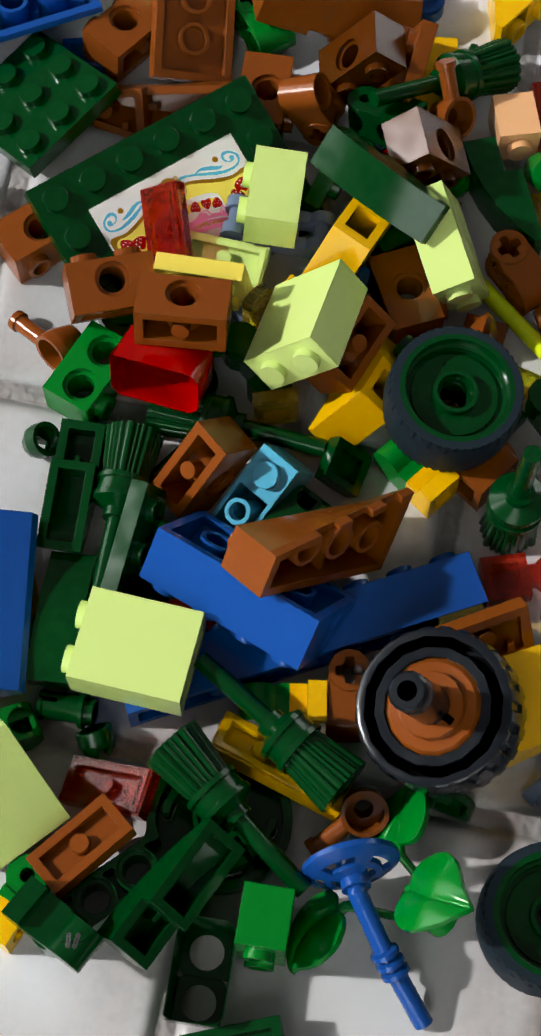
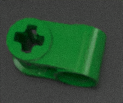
M236 0L234 28L246 43L249 51L279 54L296 45L295 32L257 22L255 20L252 0Z

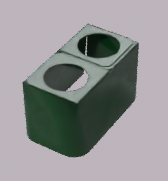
M197 916L186 933L177 929L163 1009V1016L166 1018L164 1020L171 1023L209 1029L221 1027L235 949L236 929L232 923L227 920ZM204 935H211L219 939L223 944L225 952L222 963L210 971L200 970L195 967L191 962L189 954L192 943L198 937ZM179 967H180V972H181L182 974H184V975L181 976V977H178ZM195 985L208 987L216 997V1009L212 1016L204 1021L190 1020L185 1016L181 1008L183 994L187 989Z

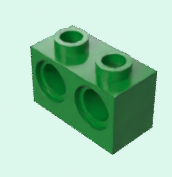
M91 320L42 386L47 407L68 419L95 423L99 420L104 421L107 419L115 406V397L118 393L111 386L110 364L104 365L98 362L104 358H110L111 352L123 337ZM80 391L92 392L86 398L73 397Z
M244 881L234 948L236 958L245 960V968L261 972H273L274 965L285 967L288 938L294 911L295 889Z

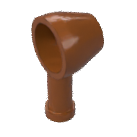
M440 59L435 62V68L439 72L443 99L435 102L429 112L458 127L461 137L465 138L470 134L475 125V106L469 98L459 94L455 71L457 66L456 59Z
M22 310L13 313L8 321L10 329L14 332H19L36 345L41 358L53 370L57 368L81 335V332L71 324L45 331L30 320L28 315Z
M357 787L349 791L342 800L340 818L315 837H309L305 840L306 848L313 855L328 846L341 842L350 834L361 838H369L379 834L389 821V807L386 799L379 791L371 787ZM362 799L369 800L372 803L364 811L354 807Z

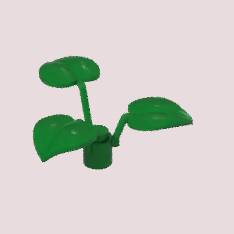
M403 786L386 800L389 807V821L386 827L379 834L369 838H380L395 843L400 853L399 862L409 872L411 880L410 884L404 887L396 904L395 911L375 908L380 918L395 921L396 925L407 933L427 931L435 937H443L453 929L459 918L474 912V907L466 891L462 869L455 857L447 852H438L424 859L416 867L406 855L405 846L417 842L426 829L430 804L428 794ZM325 890L316 894L304 904L292 923L288 938L286 956L290 973L295 975L298 971L316 968L336 952L346 931L347 922L344 914L355 912L350 901H343L339 904L338 894L333 890Z

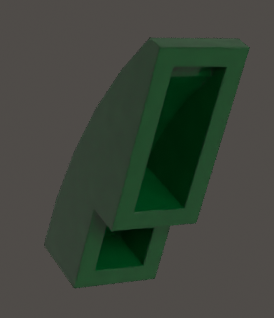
M333 124L310 161L352 197L421 244L428 242L450 209L444 201L391 156L378 152L353 129Z
M495 136L464 141L463 145L471 172L469 175V193L477 208L496 233L503 230L520 232L538 256H540L541 228L522 168L505 171Z
M62 418L55 458L51 457L37 534V548L82 554L96 505L92 501V494L97 487V474L102 471L106 424Z
M58 551L51 552L28 650L26 681L29 685L70 689L65 676L66 673L61 672L62 659L67 645H75L79 629L75 628V617L81 600L88 601L98 559L97 556Z
M206 818L173 846L138 881L109 915L97 933L130 963L147 971L177 929L184 932L187 931L246 849L211 818Z

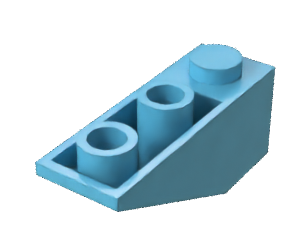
M264 443L211 515L233 528L239 524L264 520L294 489L300 485L306 486L314 473L283 447Z

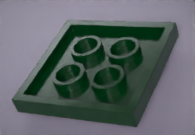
M41 31L32 33L0 64V153L33 178H36L122 94L118 84Z

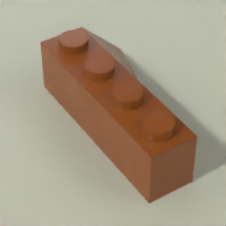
M252 0L255 20L257 22L307 35L310 30L325 36L327 42H332L374 10L396 23L410 28H414L421 22L423 0Z
M406 487L357 503L236 525L228 539V548L221 567L259 598L381 570L414 491Z

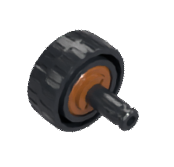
M421 627L416 631L403 633L397 639L388 642L369 662L368 668L361 677L360 686L356 693L355 722L358 725L360 741L366 747L368 756L387 776L405 787L422 793L439 796L463 795L472 792L475 788H482L489 784L494 777L500 776L506 770L508 763L515 758L518 746L523 741L525 734L524 724L527 720V709L524 706V691L518 682L519 678L506 659L484 640L464 630L458 631L452 627Z

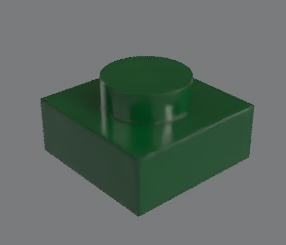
M341 436L330 438L314 478L345 498H356L359 495L373 458Z

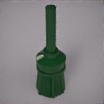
M495 39L471 50L460 49L444 53L436 60L444 58L456 59L457 66L455 71L459 94L469 98L471 101L479 96L507 94L514 90L521 80L519 75L521 74V64L519 62L521 56L517 53V49H514V45H511L510 39ZM434 64V69L430 76L372 90L369 93V102L372 107L376 108L429 93H434L443 99L439 72Z
M211 390L208 394L204 395L197 411L193 413H186L153 403L148 404L145 424L153 426L158 433L165 437L185 439L197 421L230 416L245 434L253 440L320 457L323 456L327 445V440L247 420V414L238 412L234 396L228 395L225 397L217 395L216 392Z
M133 420L107 423L102 471L97 474V487L92 494L93 503L103 509L102 518L106 521L91 589L92 586L99 588L101 586L132 478L151 483L150 478L164 442V438L161 437L162 435L153 426L136 423Z
M527 446L523 451L517 472H510L500 476L491 486L486 502V510L479 521L481 525L479 531L482 533V538H484L483 546H490L489 549L491 551L499 552L500 555L506 556L508 553V556L513 557L516 553H522L523 549L526 550L528 546L531 547L536 544L537 528L541 522V482L536 479L541 463V449L538 446Z
M207 652L203 653L194 663V668L260 725L257 731L265 737L261 755L265 759L269 758L277 765L276 769L281 773L286 771L321 812L329 810L345 794L365 768V761L322 733V726L317 722H312L301 708L284 714L278 708L272 711Z
M195 719L185 726L183 725L155 750L146 765L189 801L186 807L191 812L194 811L200 817L201 822L206 818H211L217 824L223 823L228 830L235 828L288 888L295 889V896L297 898L312 885L249 815L252 809L245 801L251 784L237 774V769L233 764L227 766Z

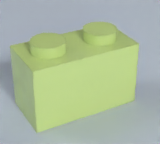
M256 145L254 162L245 161L242 187L250 188L248 197L240 196L236 223L244 224L242 241L294 249L308 152Z

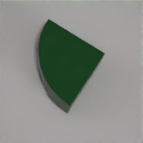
M428 794L431 809L465 823L470 822L476 805L467 794H452L451 796Z

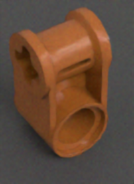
M322 72L285 78L278 85V102L282 112L291 119L308 143L319 147L332 125H338L339 118L344 115L346 108L344 99L338 95L327 76Z
M515 230L498 232L491 240L490 253L485 260V271L505 296L506 300L522 316H525L541 305V258L520 232Z
M353 649L341 650L335 654L328 668L327 724L325 735L337 743H361L358 735V725L355 722V699L361 677L369 666V660L364 654ZM343 667H352V672L356 675L354 683H345V678L341 675Z

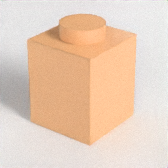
M533 91L492 95L487 121L491 137L495 136L502 160L520 161L537 153L541 138V126Z

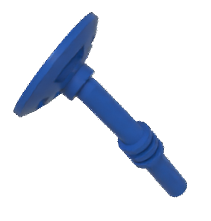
M360 838L340 842L316 852L304 862L301 873L309 880L312 887L341 890L344 895L348 896L373 951L370 957L372 962L376 964V969L381 974V979L384 983L391 984L414 1028L422 1030L428 1027L433 1019L408 975L410 966L404 961L403 953L399 952L398 944L390 942L368 893V890L371 888V882L383 877L398 864L400 853L397 845L389 840L380 838ZM373 856L382 857L388 862L382 865L381 861ZM336 863V867L333 870L326 868Z

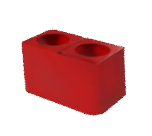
M131 325L110 354L111 386L117 393L123 396L186 413L196 412L213 378V351L135 344L134 325Z

